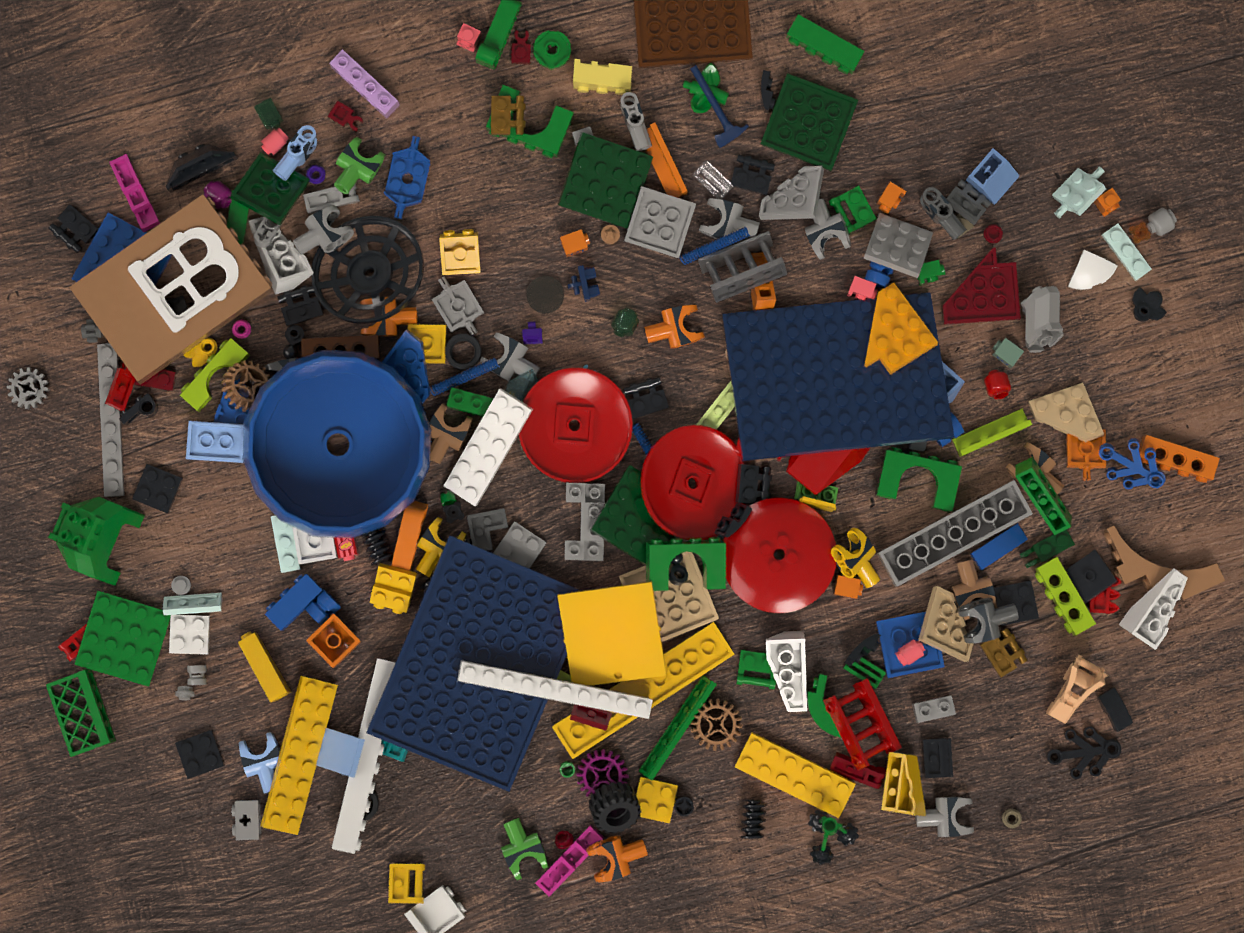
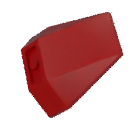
M871 447L790 456L786 472L814 495H817L859 464Z

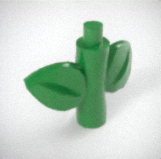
M710 63L703 69L701 74L718 103L725 105L729 93L717 88L720 83V74L716 66ZM685 80L683 88L688 89L689 93L694 94L691 98L693 112L705 113L710 110L711 104L698 82L693 80L691 83Z

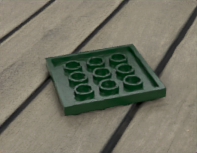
M787 73L760 145L832 171L858 99Z
M581 132L558 206L628 229L641 186L644 187L653 156Z
M628 465L590 531L646 566V542H652V539H663V542L671 541L675 536L664 531L650 516L641 492L642 472Z

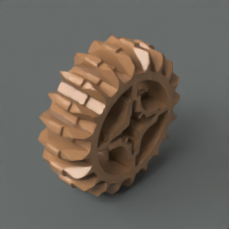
M245 360L240 364L237 362L233 367H229L227 369L228 372L223 375L225 379L221 383L225 386L222 388V392H227L224 399L230 398L231 400L229 405L235 403V409L242 407L243 412L247 411V409L250 410L254 401L255 391L265 384L270 377V374L265 375L264 373L266 368L259 369V364L253 366L252 361H249L247 364ZM241 374L240 382L234 384L236 375Z
M709 699L710 706H706L703 703L704 709H698L699 715H694L697 721H692L691 725H696V728L691 729V732H698L694 736L695 740L699 737L702 738L699 745L707 742L706 749H709L710 744H712L713 751L717 750V745H720V749L724 750V743L731 747L730 739L733 742H737V739L733 737L734 734L741 735L740 732L736 731V728H742V725H737L736 721H741L742 718H735L734 715L738 714L739 711L735 710L732 713L733 704L727 708L726 700H724L723 705H719L720 699H716V704L713 705L712 699ZM715 708L724 710L717 718H713L706 713ZM728 715L732 719L731 732L725 729L723 725ZM702 717L709 722V729L704 735L700 728ZM708 718L716 721L722 718L720 726L724 732L721 729L717 730V728L712 730L713 724ZM715 732H721L726 736L725 739L720 741L709 740V737Z

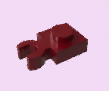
M515 31L517 44H512L511 64L530 65L531 44H526L529 39L528 31L525 32L524 38H519L518 31Z
M338 100L327 116L342 127H345L348 123L351 129L356 132L358 128L354 126V122H364L359 116L353 117L354 110Z

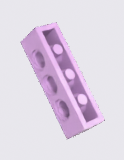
M343 49L329 63L333 70L386 119L400 105L396 98Z

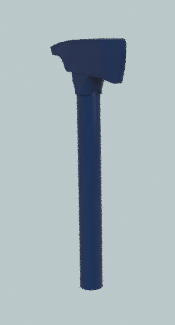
M694 65L690 70L724 129V132L714 136L718 147L721 148L741 135L749 125L746 124L743 127H738L729 122L697 65Z

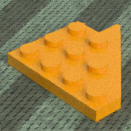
M895 283L878 292L864 364L867 368L880 360L891 375L938 345V341Z

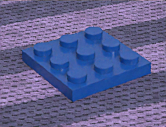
M926 612L876 621L878 634L881 635L879 640L887 678L945 667L942 651L923 642L921 643L925 648V651H923L924 656L910 665L903 666L895 655L899 648L911 640L919 641Z

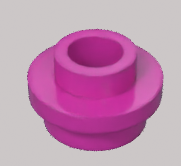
M237 320L232 326V332L239 339L247 338L251 333V325L246 320ZM241 326L245 327L243 333L239 332V327Z

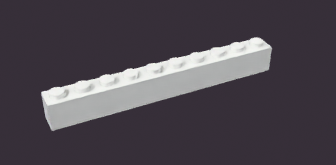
M378 658L376 661L358 738L365 741L355 778H348L332 845L334 850L355 854V850H360L362 839H358L360 831L364 832L366 820H363L365 812H369L371 801L367 800L369 793L373 794L376 782H372L374 774H378L380 763L376 762L378 755L382 756L385 745L381 744V739L367 734L366 731L395 662Z
M461 660L457 678L461 682L649 719L653 701L648 697Z

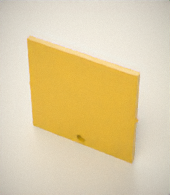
M652 581L558 594L565 638L563 642L566 644L571 681L573 683L590 686L667 675L660 635L661 627L658 623Z

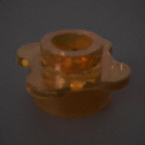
M1145 222L1129 228V233L1132 234L1135 244H1139L1144 239L1149 240L1151 237Z

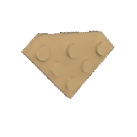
M1083 383L1029 401L1030 409L1037 422L1048 424L1054 429L1065 434L1069 433L1084 442L1104 436Z
M934 586L918 640L963 662L969 661L974 643H966L964 641V635L967 634L964 627L966 624L963 617H960L954 603L956 601L953 593L939 586Z

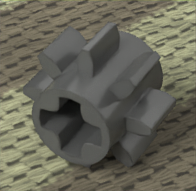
M87 319V324H82L81 326L82 338H87L89 343L98 342V338H102L103 334L92 319Z

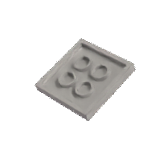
M641 186L624 241L679 258L696 203Z
M879 213L864 259L918 278L933 232Z

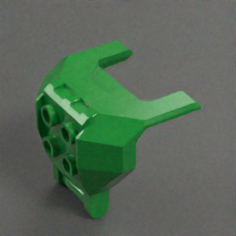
M95 497L73 505L63 502L61 513L53 532H50L48 538L56 541L68 568L116 586L121 573L107 568V561L122 526L127 523L140 528L145 515L101 497Z

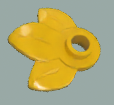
M206 338L183 356L192 359L193 367H201L207 363L206 361L212 354L217 352L218 345L214 339ZM210 344L212 346L211 350L206 351L205 346Z

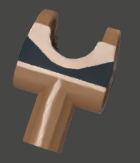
M444 403L441 404L429 422L432 430L431 438L434 439L431 444L430 460L441 464L449 447L457 451L461 449L473 420L472 417L467 416L465 421L458 427H449L445 423L447 405Z
M1027 442L1024 448L1034 458L1056 493L1059 494L1065 485L1050 473L1056 462L1044 451ZM1008 463L1005 467L1006 470L1019 483L1015 477V467Z
M973 559L957 563L962 583L952 586V592L958 609L970 603L974 598H992L994 608H997L995 592L990 577L978 578ZM966 616L963 617L964 621L969 620L970 617Z

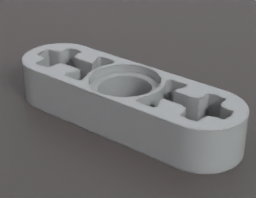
M265 217L254 235L255 244L261 248L268 247L281 227L278 224L274 227L268 226L266 222L269 219ZM265 231H267L266 239H263V241H261L260 237H262Z

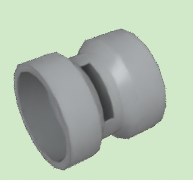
M206 665L187 666V672L189 673L187 685H207V679L205 678Z

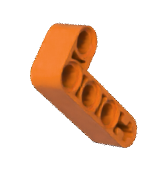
M413 501L404 510L391 566L408 571L412 570L428 504Z

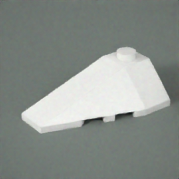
M264 217L249 220L253 237ZM271 220L266 222L270 227L276 226ZM280 229L268 247L261 248L257 246L267 277L272 282L275 295L293 290L313 275L306 256L298 252L294 244L281 234ZM265 231L264 235L260 237L261 241H263V239H266L267 231Z
M1173 568L1129 609L1119 625L1156 650L1168 632L1169 628L1167 625L1169 619L1174 616V606L1176 601L1180 600L1188 578Z
M804 631L782 632L767 638V661L787 711H807Z

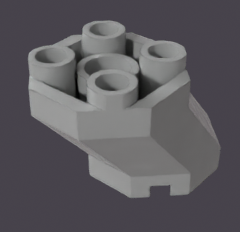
M1038 286L1034 288L1032 294L1021 302L1023 312L1026 315V347L1030 353L1041 352L1044 350V346L1048 345L1051 347L1064 336L1063 328L1060 324L1059 290L1056 286H1046L1044 288Z

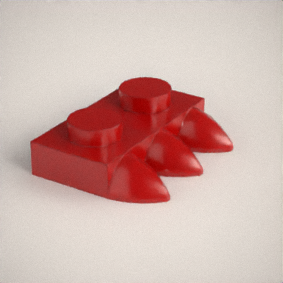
M1116 577L1118 582L1090 601L1089 612L1111 614L1120 609L1118 605L1111 602V600L1121 596L1118 591L1112 589V587L1122 583L1118 577Z

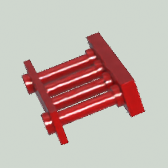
M868 678L853 684L855 691L838 700L835 695L823 700L825 709L830 714L857 770L868 767L867 759L885 750L886 754H889V752H895L902 748ZM859 698L863 709L846 717L841 707ZM867 715L872 726L854 735L850 724ZM877 733L881 743L863 752L858 742Z

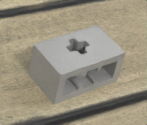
M952 695L912 703L916 723L956 715Z
M261 800L235 801V805H232V816H235V824L232 825V835L236 836V840L261 839ZM245 815L251 819V822H248L247 825L244 821L242 822V818Z

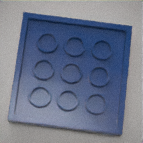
M107 213L76 269L72 280L75 282L79 281L141 238L146 232ZM172 254L167 255L146 270L147 276L155 286L170 261Z

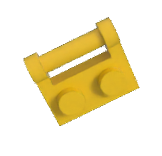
M390 864L388 903L424 904L422 884L425 864ZM410 870H415L414 897H409Z

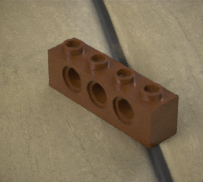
M378 335L301 339L302 357L316 353L322 347L327 350L336 351L339 347L343 346L346 348V351L355 352L358 346H364V354L381 360L380 337Z

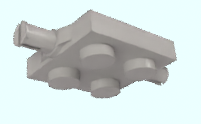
M445 276L442 277L444 283L440 278L438 281L444 290L440 295L432 299L433 303L451 333L466 326L470 335L473 336L478 331L472 322L484 314L482 308L465 280L450 286Z

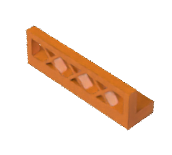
M654 122L647 128L652 147L645 151L647 155L653 156L651 164L665 193L681 198L687 195V189Z

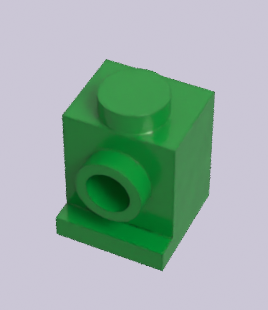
M939 260L923 263L917 278L919 286L923 285L926 280L927 283L936 282L939 280L938 277L945 275L944 265L940 264Z

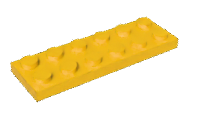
M751 732L735 764V768L837 818L840 817L856 785L855 782Z

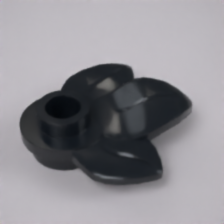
M1140 287L1134 292L1132 302L1135 306L1133 314L1136 320L1140 322H1146L1149 319L1157 321L1165 316L1166 311L1160 307L1163 301L1161 292L1152 291L1146 294Z

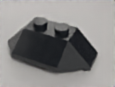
M201 144L195 148V151L189 154L188 152L183 153L174 161L166 188L171 193L237 160L238 157L232 151L210 144Z

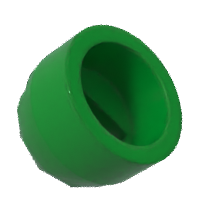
M447 490L446 494L444 491L441 493L440 501L442 506H449L456 502V497L452 491Z
M569 761L563 762L559 768L560 774L565 778L572 777L575 773L574 764ZM572 766V768L562 770V768Z

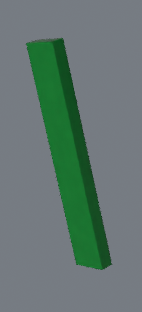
M704 675L700 678L639 769L640 773L650 780L654 779L695 718L694 715H697L698 709H701L703 703H705L717 685Z

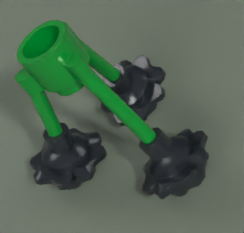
M816 810L814 814H810L808 825L812 827V831L824 833L823 842L819 846H813V851L810 852L814 863L818 862L819 865L831 862L834 854L831 852V848L826 846L829 836L836 833L838 835L837 841L842 842L844 846L848 844L853 845L855 840L859 838L858 828L854 827L852 823L847 825L837 823L834 818L827 816L826 811Z

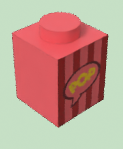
M355 537L334 538L339 559L343 558L344 561L354 560L356 555H359Z

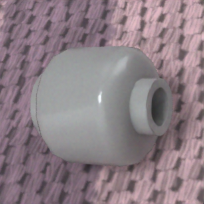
M1160 208L1148 216L1149 223L1147 228L1152 234L1155 233L1158 236H1163L1175 228L1177 220L1170 209Z

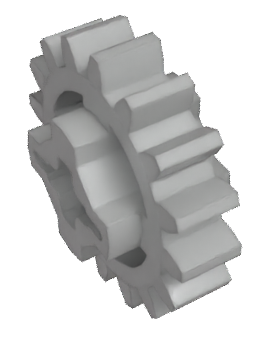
M30 367L27 368L26 372L21 368L20 374L14 372L15 378H9L12 385L7 386L11 390L8 396L14 397L11 402H18V407L20 408L25 404V409H29L30 405L33 408H37L36 403L44 404L41 399L48 398L45 391H50L49 388L45 387L49 383L48 380H43L45 375H38L39 370L37 369L32 373ZM28 376L26 380L19 381L23 377ZM38 381L40 383V390L37 387ZM22 385L30 386L35 392L27 391ZM16 387H18L20 391L19 396L17 395ZM37 396L35 399L27 401L30 397Z

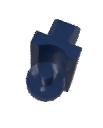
M582 265L578 266L581 282H578L577 276H572V283L568 284L567 287L568 289H574L575 295H580L579 288L582 287L584 300L589 302L590 298L599 296L600 292L598 285L587 286L586 280L596 278L595 268H584Z

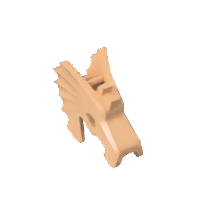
M1078 654L1075 662L1070 665L1063 677L1066 680L1055 701L1051 702L1046 714L1066 724L1076 708L1092 692L1105 684L1104 679L1108 676L1104 673L1106 669L1092 664ZM1079 665L1091 671L1093 674L1090 675L1089 673L1081 670L1079 668ZM1074 683L1083 688L1080 695L1070 691Z

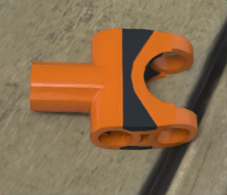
M380 297V302L388 297ZM372 298L361 300L360 304L371 305L373 304ZM396 298L389 304L381 307L383 315L396 308ZM404 307L392 317L376 322V324L369 328L361 329V335L397 336V325L417 324V308Z
M697 305L678 306L661 311L664 322L644 327L648 343L668 339L670 349L705 338L704 332H689L683 326L684 318L690 315V313L698 311Z
M619 835L602 839L586 849L589 856L604 855L607 857L606 866L594 875L596 882L612 881L629 875L631 871L628 862L647 856V850L642 839L623 845Z

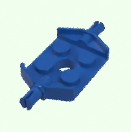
M412 136L409 148L393 152L392 154L393 158L384 195L396 204L394 218L402 219L403 211L406 207L422 203L431 162L419 152L420 137ZM405 174L413 176L411 183L406 184L402 181Z

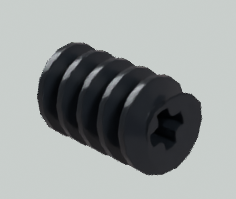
M379 529L361 535L362 538H367L363 542L364 545H370L366 549V552H372L368 558L375 559L371 566L389 561V558L393 555V553L386 552L390 548V545H384L388 538H381L385 531H379Z
M743 799L748 802V804L743 805V808L747 809L748 812L742 813V816L747 817V819L741 821L746 827L741 828L740 831L746 833V835L740 836V838L759 840L764 837V834L759 831L765 830V826L760 823L766 822V819L761 817V815L767 813L761 808L766 807L767 803L762 800Z

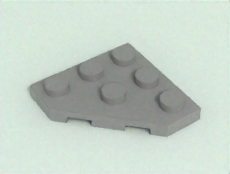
M802 167L798 171L799 174L791 180L787 179L777 187L778 190L770 197L767 195L763 198L759 212L760 219L815 218L824 173L823 167Z

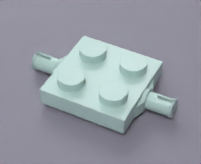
M1098 167L1092 174H1088L1078 168L1052 194L1054 199L1061 203V206L1054 214L1061 218L1066 211H1071L1080 216L1106 190L1104 184L1097 180L1105 171Z

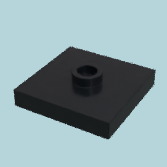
M1096 549L1065 570L1085 603H1088L1118 582Z

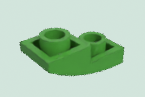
M797 482L794 499L800 500L804 496L835 504L838 488L828 486L817 495H814L800 482Z

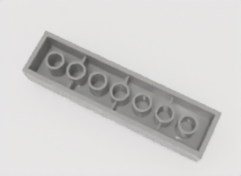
M1015 480L880 551L877 555L894 587H898L1033 513Z

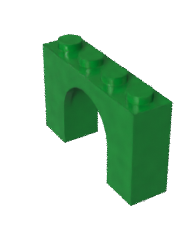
M502 85L498 96H511V104H515L516 96H521V91ZM556 106L548 126L542 132L535 135H516V128H511L510 135L492 136L497 138L503 136L507 138L506 141L517 145V143H521L527 150L534 152L536 149L541 151L545 157L552 159L554 156L557 158L573 120L574 112ZM511 111V121H513L515 111ZM490 115V118H489L488 123H487V125H486V129L489 131V134H490V135H491V115Z
M892 447L890 450L885 451L876 496L895 500L904 471L908 468L919 466L929 470L936 481L932 508L946 512L953 511L962 466H958V462L947 460L946 463L940 462L939 458L934 456H928V459L920 457L921 454L916 452L904 454L901 453V449Z
M710 537L706 541H701V538H690V541L672 538L671 541L663 542V539H652V542H646V582L652 581L653 591H669L670 563L678 554L683 552H693L700 556L703 563L704 588L707 590L726 589V543L720 540L719 537Z

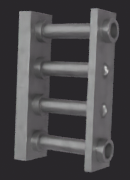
M769 231L698 259L702 274L709 272L714 284L710 285L716 303L787 275L782 257L775 259L769 248L773 246ZM763 251L768 263L757 266L751 253ZM745 258L750 270L739 274L734 261ZM727 264L732 277L721 280L716 268Z

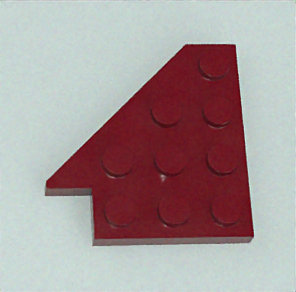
M996 247L992 248L942 306L943 325L1020 320L1016 262L997 263Z

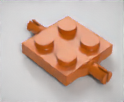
M1102 429L1104 436L1087 442L1079 440L1078 437L1069 433L1066 434L1067 468L1083 469L1084 481L1086 479L1087 481L1091 480L1090 469L1106 468V460L1101 459L1099 456L1100 446L1106 443V429Z

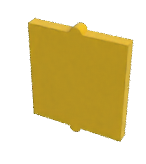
M804 496L799 500V502L812 508L828 512L836 511V504Z

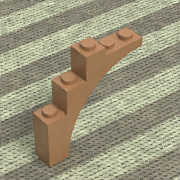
M1115 526L1104 529V538L1108 545H1112L1114 550L1112 555L1116 562H1120V565L1114 567L1115 572L1113 574L1122 581V585L1143 576L1144 580L1142 582L1148 591L1172 570L1145 560L1134 552L1121 538ZM1217 563L1200 569L1177 570L1188 578L1180 601L1225 581Z

